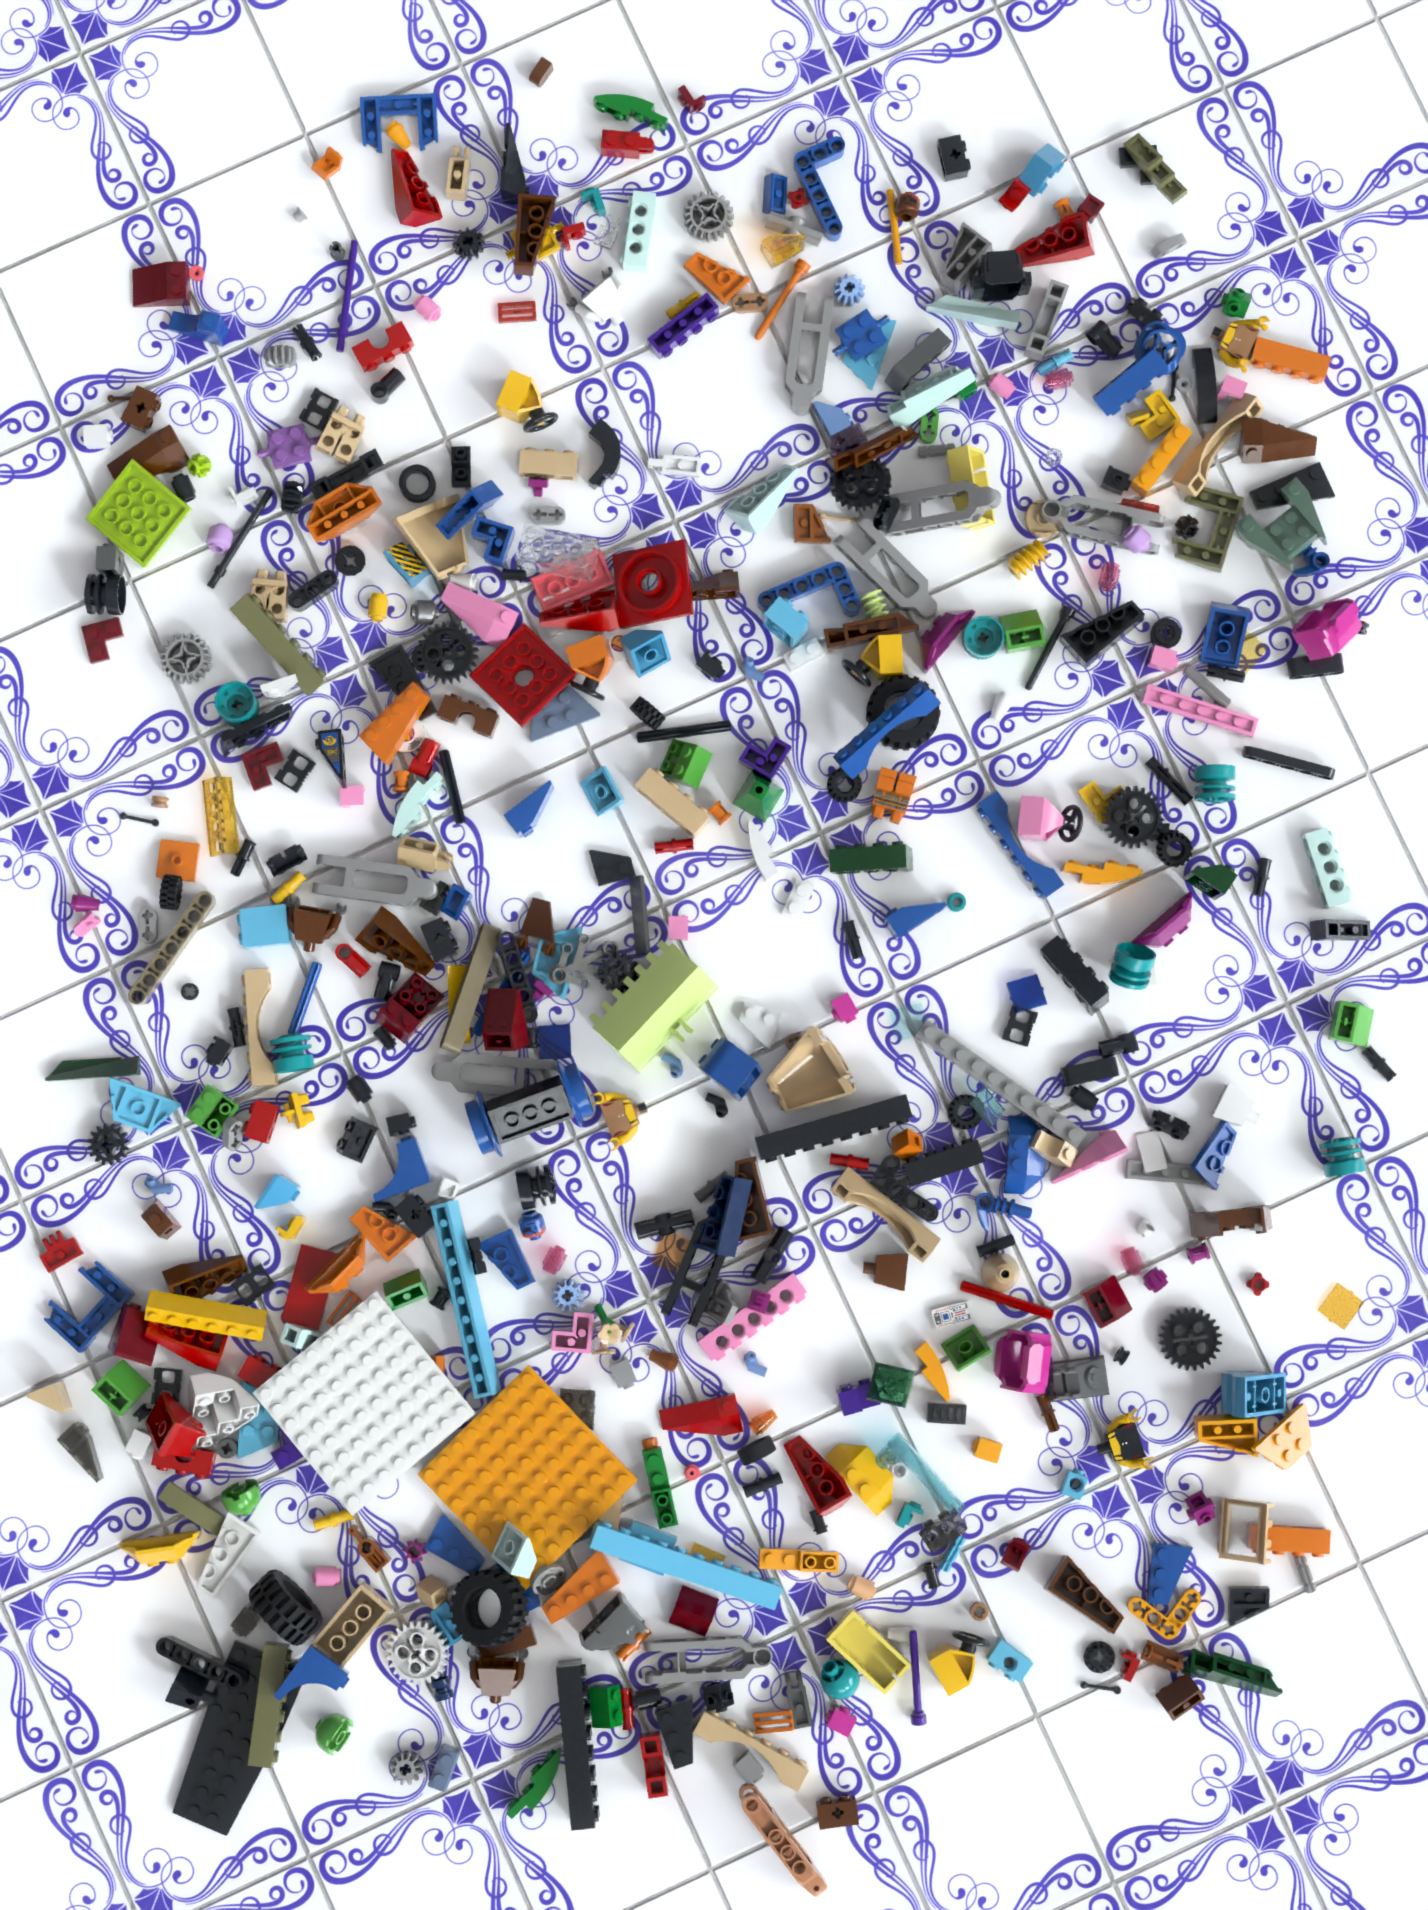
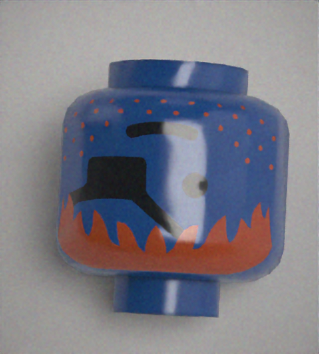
M536 1210L522 1213V1217L518 1220L522 1236L530 1238L531 1241L540 1239L541 1235L546 1231L543 1215Z

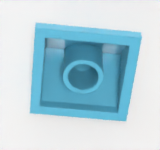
M606 766L601 767L580 782L597 817L624 804L623 798Z

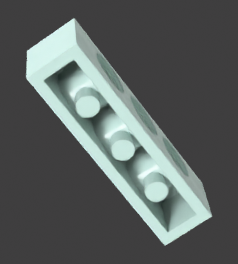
M633 190V197L629 196L628 208H631L630 215H626L625 221L628 231L623 235L625 252L621 251L620 263H623V270L646 273L656 207V193ZM642 210L645 212V214L643 216L636 215V212ZM635 229H641L643 231L641 234L633 233ZM633 247L640 249L637 253H633L630 250Z
M1327 827L1303 834L1301 839L1324 909L1351 901L1352 893L1350 887L1345 884V871L1342 867L1340 868L1338 862L1340 857L1337 849L1333 847L1332 842L1334 839L1331 831H1328ZM1318 845L1325 847V854L1318 852ZM1324 863L1331 865L1332 870L1330 873L1324 870ZM1331 881L1337 883L1338 889L1336 891L1330 888Z

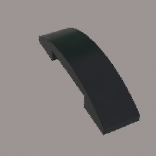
M1211 348L1192 349L1193 369H1195L1197 393V424L1216 423L1217 386Z
M376 448L360 456L359 460L328 477L323 476L309 484V487L316 500L347 482L359 484L385 465Z

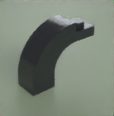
M601 418L588 433L589 438L598 444L604 452V460L601 466L588 480L589 486L594 490L604 485L607 480L606 476L613 480L621 464V449L618 437L614 430Z

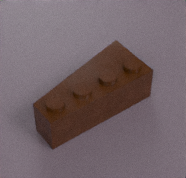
M518 193L514 275L533 276L556 208L557 196Z
M753 1156L735 1161V1176L752 1180L739 1241L774 1233L775 1229L757 1157Z
M1063 1555L1043 1589L1109 1634H1114L1124 1619L1123 1615L1087 1578L1068 1555Z

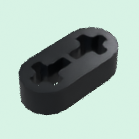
M888 495L882 499L873 519V525L877 530L887 531L890 529L900 507V501L897 497Z

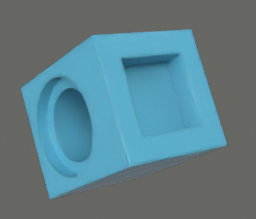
M1073 1468V1471L1067 1469L1059 1492L1081 1500L1088 1478L1084 1476L1085 1472ZM1073 1478L1079 1479V1485L1076 1488L1070 1487V1481Z

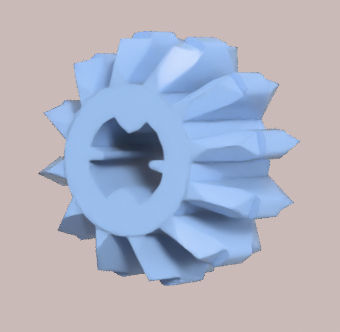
M846 273L844 279L838 277V283H834L833 287L835 290L833 295L838 296L836 298L837 302L843 300V306H846L847 302H849L850 306L853 307L854 301L859 304L861 302L860 298H863L865 295L863 292L865 285L861 284V278L855 280V274L852 275V278H849V275ZM846 288H850V291L852 290V292L848 293V290H846Z
M563 1279L564 1287L557 1282L556 1286L560 1290L552 1289V1292L558 1294V1296H554L551 1299L559 1300L555 1304L556 1308L563 1304L561 1310L563 1312L566 1310V1306L572 1312V1304L579 1308L580 1305L576 1301H584V1298L578 1297V1295L585 1292L584 1290L577 1291L581 1284L578 1283L574 1287V1279H571L570 1285H568L567 1279ZM566 1290H570L569 1293H573L570 1301H567V1298H563Z

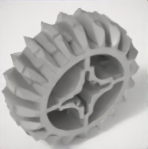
M708 190L707 195H704L701 191L700 197L694 194V201L688 200L689 206L684 207L686 213L683 214V219H685L684 226L688 227L687 232H693V238L699 235V241L707 238L709 243L710 238H713L716 242L718 241L717 236L723 239L724 232H730L729 227L733 226L731 220L734 219V214H732L733 207L729 206V200L724 201V195L718 198L717 191L714 195H711V192ZM711 204V206L705 207L703 205ZM719 208L724 214L723 221H720L716 215ZM695 212L701 218L699 225L693 219ZM709 226L714 227L713 229H706Z
M181 633L180 639L177 635H174V642L168 639L167 642L170 645L168 647L163 645L162 648L166 653H160V656L165 658L160 660V663L165 665L162 667V670L167 672L166 676L168 678L172 677L173 682L179 680V683L183 685L186 680L191 685L192 679L197 683L199 682V675L205 678L203 671H210L206 665H212V662L207 660L212 657V654L207 653L210 647L205 646L206 641H200L198 635L193 638V634L189 633L186 638L185 634ZM187 645L198 647L200 654L190 653ZM180 647V652L173 656L176 649ZM186 653H187V655H188L190 658H188V659H187V662L185 663L182 659H185V658H186ZM200 660L199 665L192 671L193 664ZM172 664L182 665L185 673L175 671Z

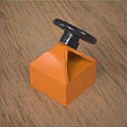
M600 634L565 647V651L572 670L586 676L582 685L571 681L570 686L604 701L605 696L596 692V688H598L599 682L607 676L615 660L608 639Z

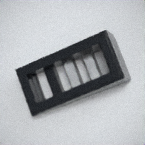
M927 1402L926 1422L966 1425L967 1405ZM934 1407H937V1418H933ZM942 1408H945V1419H941ZM949 1408H953L952 1419H949ZM957 1408L961 1409L960 1420H956Z

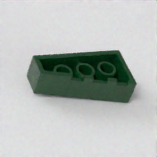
M903 841L892 842V845L885 846L884 843H873V846L865 847V844H854V848H846V845H837L835 849H829L830 873L858 874L861 873L860 871H864V873H877L881 869L885 872H897L898 868H904L906 872L913 871L912 848L903 844Z

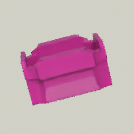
M1349 598L1326 602L1323 610L1320 612L1319 610L1307 612L1292 627V635L1296 643L1302 645L1310 661L1332 657L1361 630L1360 628L1363 625L1357 615L1360 611L1354 600Z
M1007 1329V1335L1001 1337L997 1342L993 1370L996 1377L1001 1380L1002 1385L1000 1384V1388L1022 1393L1044 1394L1045 1388L1048 1385L1051 1360V1335Z

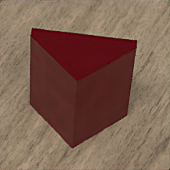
M682 1585L668 1623L705 1637L712 1623L719 1599Z

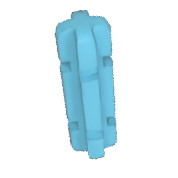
M955 1535L953 1544L951 1543L944 1556L945 1560H942L939 1566L941 1570L945 1572L950 1571L951 1564L955 1562L961 1550L960 1547L965 1543V1538L961 1535Z

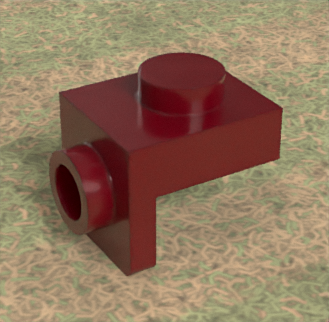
M685 85L678 88L677 100L682 107H686L690 114L693 112L697 113L705 107V95L694 100Z
M1089 193L1078 207L1076 213L1084 211L1087 222L1092 224L1105 203Z
M1013 1537L1008 1542L1000 1563L1018 1572L1031 1545L1027 1544L1022 1538Z

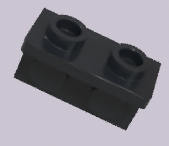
M352 1116L345 1124V1133L337 1142L336 1152L362 1163L378 1128Z

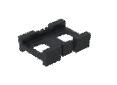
M315 387L310 396L312 400L309 401L306 409L303 408L298 418L300 421L323 432L328 423L327 420L333 414L332 411H335L339 400ZM321 396L331 400L326 409L317 405ZM312 412L322 416L318 425L308 421Z
M293 749L287 757L288 761L283 766V769H279L274 779L295 793H298L303 785L302 782H305L304 779H307L306 776H309L308 773L312 772L316 763ZM298 757L308 761L304 770L294 766V762ZM287 773H292L297 777V781L293 786H289L283 781Z
M1012 1004L1007 1028L1005 1027L1001 1039L1028 1047L1031 1038L1029 1034L1032 1031V1024L1036 1022L1038 1012ZM1018 1010L1029 1013L1027 1023H1022L1015 1019ZM1013 1028L1023 1031L1024 1034L1020 1042L1010 1039Z
M479 1237L468 1239L467 1243L475 1275L486 1273L487 1268L485 1261H482L483 1256L480 1251L482 1247Z
M262 1263L254 1267L251 1273L231 1284V1287L247 1307L256 1301V1298L277 1286L264 1269ZM260 1272H264L269 1280L262 1287L254 1279ZM245 1283L253 1291L247 1298H243L238 1290Z
M154 1368L153 1380H156L154 1384L155 1392H152L151 1397L152 1405L156 1404L161 1391H171L173 1398L180 1403L179 1393L181 1391L179 1389H181L180 1382L182 1381L183 1369ZM164 1371L175 1373L173 1383L162 1381Z

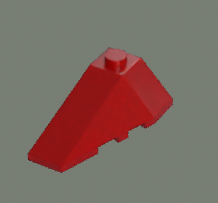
M392 148L391 162L394 201L400 224L418 227L441 220L443 216L435 196L431 197L427 190L429 186L426 181L423 182L418 175L419 169L409 153Z
M1082 211L1065 216L1060 219L1061 222L1053 227L1049 226L1045 229V232L1036 238L1032 237L1013 249L1019 253L1023 267L1073 261L1095 255L1092 235L1085 212Z
M615 589L591 594L590 599L582 602L579 599L574 600L573 604L567 607L560 605L540 612L539 625L595 632H611L619 629Z
M149 1321L144 1335L196 1366L215 1372L228 1335L152 1321Z
M735 1393L658 1410L663 1430L720 1436L744 1432Z
M801 1435L783 1445L818 1515H829L841 1508L853 1496L845 1479Z

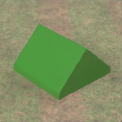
M974 1324L940 1344L957 1372L992 1352Z

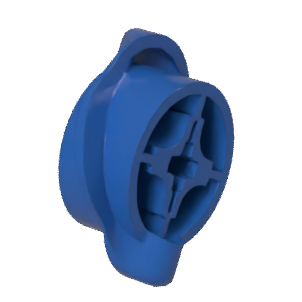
M1151 321L1142 329L1139 338L1134 344V357L1137 360L1152 346L1156 350L1160 343L1164 348H1161V354L1159 351L1157 352L1168 365L1166 368L1167 372L1164 375H1169L1176 369L1185 353L1186 340L1180 331L1170 327L1168 324L1162 321ZM1159 332L1168 333L1173 341L1163 342ZM1154 335L1153 344L1145 349L1148 339ZM1174 347L1172 356L1166 361L1168 350Z

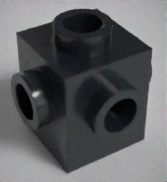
M729 1680L714 1682L702 1687L707 1711L716 1710V1713L728 1710V1706L734 1704Z

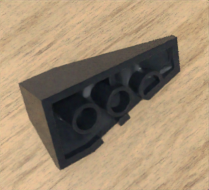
M506 123L504 140L506 152L503 151L500 192L503 203L518 204V193L530 194V186L526 185L511 124Z

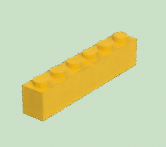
M150 1290L144 1320L262 1341L268 1311Z

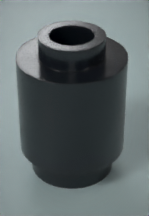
M183 473L175 475L171 485L176 495L185 503L196 498V491L189 476Z
M359 1074L346 1082L347 1089L357 1103L362 1102V1104H365L373 1098L371 1096L373 1090Z
M1082 1085L1074 1086L1068 1095L1071 1097L1070 1101L1085 1111H1092L1099 1100L1095 1093Z
M654 1687L638 1690L635 1691V1696H632L634 1708H639V1711L658 1707V1704H662L659 1688L654 1689Z

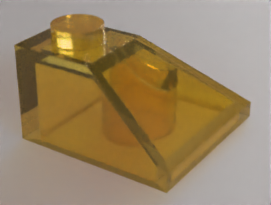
M776 234L773 237L768 236L762 240L760 251L771 269L804 251L806 237L804 234Z

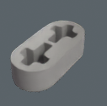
M1180 233L1155 246L1151 252L1157 260L1181 248L1187 243V240L1183 233Z
M535 506L529 513L531 521L536 525H561L566 520V513L559 506ZM540 511L542 515L546 516H541L540 520H536V517L533 515ZM557 511H559L560 515H563L562 517H559V520H555V517L549 516L555 515Z
M144 907L140 910L138 916L139 938L146 944H153L158 939V915L153 908ZM147 911L153 914V917L149 918V924H147V919L143 917L147 914ZM147 927H149V931L153 933V936L150 937V940L144 937V934L148 932Z
M232 1116L223 1124L222 1143L230 1151H235L242 1144L243 1124L236 1117Z

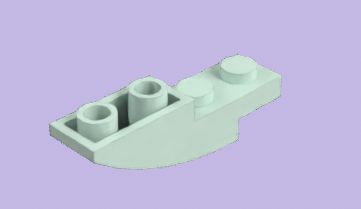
M437 771L424 785L417 780L405 796L393 826L392 836L396 840L402 838L403 835H407L409 833L408 828L412 824L416 825L422 819L423 811L419 808L420 804L422 806L425 805L430 799L429 795L442 787L444 778Z

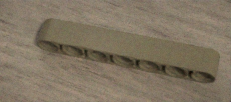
M201 891L195 896L130 989L128 999L131 1003L142 1006L152 997L214 908L216 899L211 893ZM209 896L210 902L205 906L202 905V898ZM193 912H198L199 914L196 921H191L190 919ZM182 928H187L188 932L185 937H180L179 931ZM174 943L176 945V951L174 953H169L168 947L170 944ZM163 959L165 966L163 969H158L157 962ZM152 975L154 982L148 986L146 978ZM141 991L143 997L140 1001L137 1002L135 1000V994Z
M484 922L481 924L440 1042V1048L456 1054L460 1053L497 948L496 935L502 929Z

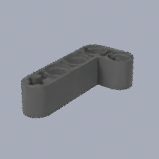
M937 328L892 367L884 382L897 395L901 394L900 391L906 389L918 373L941 355L951 345L952 340Z

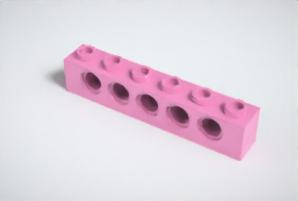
M791 1273L765 1292L771 1295L770 1301L775 1304V1309L772 1312L763 1314L748 1309L745 1306L736 1313L730 1326L722 1323L698 1340L699 1345L711 1361L714 1359L719 1361L726 1356L725 1351L730 1347L734 1350L742 1344L740 1340L744 1337L751 1338L758 1332L757 1328L762 1324L766 1327L774 1321L773 1316L778 1313L783 1315L790 1309L789 1305L794 1301L798 1304L806 1298L804 1294L807 1291L794 1273ZM782 1290L790 1291L791 1297L789 1300L783 1301L780 1298ZM750 1313H757L759 1315L757 1323L752 1324L748 1321ZM735 1324H740L743 1327L742 1334H733L732 1327ZM725 1336L727 1344L722 1347L716 1344L717 1337Z

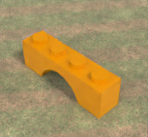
M1177 420L1133 479L1130 488L1145 498L1193 431Z

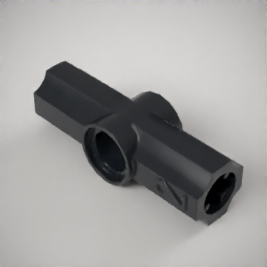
M689 1209L673 1214H660L653 1219L634 1223L637 1238L641 1240L657 1235L659 1237L670 1235L677 1230L693 1227L695 1223L692 1211Z
M779 1226L750 1277L765 1285L795 1234ZM770 1250H776L778 1253V1257L774 1261H770L767 1258V1252Z

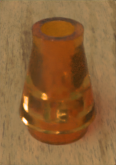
M770 1409L751 1418L748 1425L753 1433L758 1436L763 1434L778 1417Z

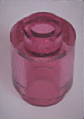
M1067 368L1050 371L1049 374L1044 375L1047 390L1052 389L1054 391L1071 387V382H1074L1073 373L1068 371Z
M1105 562L1104 566H1102L1098 581L1101 590L1111 592L1117 589L1121 572L1119 564Z
M555 1245L554 1248L550 1246L542 1262V1269L556 1275L568 1256L565 1254L566 1249Z
M1131 1246L1120 1251V1259L1127 1274H1132L1133 1277L1143 1273L1142 1269L1145 1265L1138 1249L1135 1250V1247Z

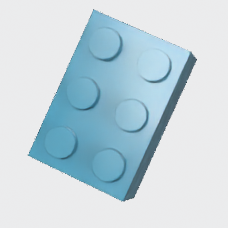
M779 596L764 613L763 626L790 649H794L807 634L808 616L801 610L796 611L792 607L793 604L787 598L782 599Z

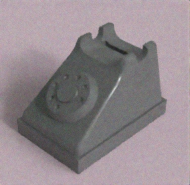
M1104 1355L1050 1362L1048 1376L1050 1402L1110 1395Z
M619 1592L579 1633L581 1645L586 1650L605 1651L614 1649L621 1644L628 1643L633 1645L637 1641L635 1635L637 1633L644 1634L647 1631V1627L644 1625V1619L627 1601L626 1596Z

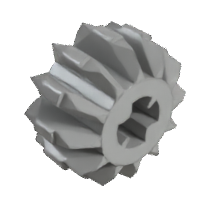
M275 345L265 348L264 360L267 367L286 369L296 365L297 357L292 346Z
M404 1750L400 1752V1756L395 1754L393 1757L395 1761L390 1762L389 1765L394 1768L390 1770V1775L396 1774L393 1780L396 1782L400 1778V1785H404L405 1780H407L408 1785H412V1779L418 1781V1774L423 1773V1770L419 1768L423 1765V1761L416 1762L419 1755L416 1754L414 1757H411V1750H409L407 1756ZM405 1764H408V1768H411L408 1772L404 1771Z

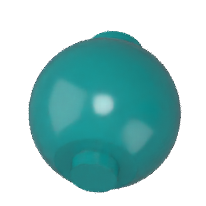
M834 1659L828 1660L823 1664L820 1684L823 1691L829 1697L844 1700L851 1697L857 1691L860 1682L859 1672L849 1661Z

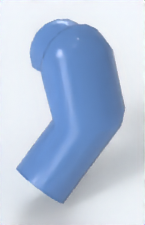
M745 657L742 662L745 675L762 683L765 674L756 670L752 657Z
M665 1051L661 1060L670 1065L671 1076L679 1078L683 1073L681 1060Z
M152 1175L146 1177L145 1185L154 1194L173 1192L172 1183L161 1184Z
M748 1351L744 1355L747 1370L765 1377L768 1368L758 1364L755 1352Z

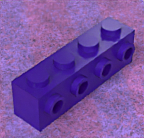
M705 293L648 337V347L659 360L663 357H669L673 353L674 348L678 345L679 347L683 346L691 335H697L703 330L705 324L708 322L711 324L718 318L719 306L708 293Z

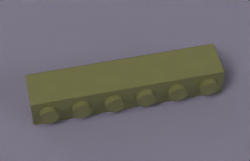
M246 593L229 610L289 676L296 674L298 680L296 684L307 696L312 695L328 680L325 677L327 675L320 666L317 668L314 665V659L307 652L304 653L299 648L301 646L294 637L290 638L287 635V629L273 619L274 615L268 608L264 609L260 605L261 600L254 593L252 595Z
M267 1641L264 1644L248 1766L272 1768L275 1763H278L280 1751L277 1750V1743H280L282 1738V1730H279L280 1722L283 1723L285 1710H282V1705L287 1700V1694L280 1701L274 1695L290 1674V1670H287L288 1662L292 1661L293 1650H290L291 1644Z

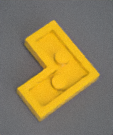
M1160 389L1143 400V403L1153 416L1140 424L1138 428L1150 443L1173 427L1177 420L1181 421L1180 416Z
M1093 780L1077 793L1096 820L1101 823L1106 819L1101 814L1107 813L1103 806H1109L1106 800H1113L1112 793L1119 795L1118 789L1123 788L1119 785L1110 793L1104 795Z

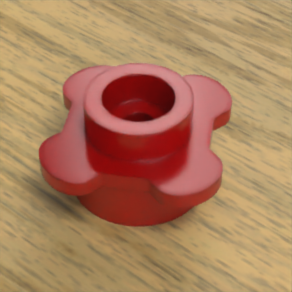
M798 188L797 191H790L787 194L793 209L801 208L809 203L803 188Z
M1256 1272L1251 1280L1246 1281V1286L1253 1290L1255 1296H1260L1262 1291L1270 1286L1269 1281H1266L1259 1272Z

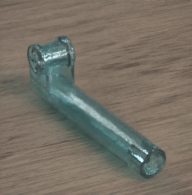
M900 1432L895 1434L877 1454L876 1463L882 1469H888L901 1459L954 1517L966 1507Z

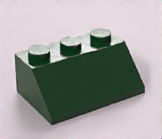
M1219 864L1194 869L1182 879L1211 899L1216 900L1226 894L1238 875L1234 873L1235 869L1231 866Z

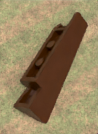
M897 426L858 447L828 457L825 461L835 472L851 464L858 468L918 437V434L912 427Z
M898 612L842 624L843 628L823 629L827 651H833L871 642L878 635H902L919 631V625Z

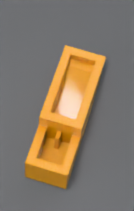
M924 1341L913 1350L926 1365L920 1371L944 1400L948 1402L950 1394L946 1375L935 1352L927 1341Z

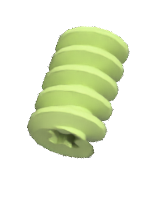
M882 589L871 591L860 599L861 603H866L862 606V609L867 611L864 614L866 618L884 616L889 613V611L882 610L887 606L886 603H880L884 599V596H878Z

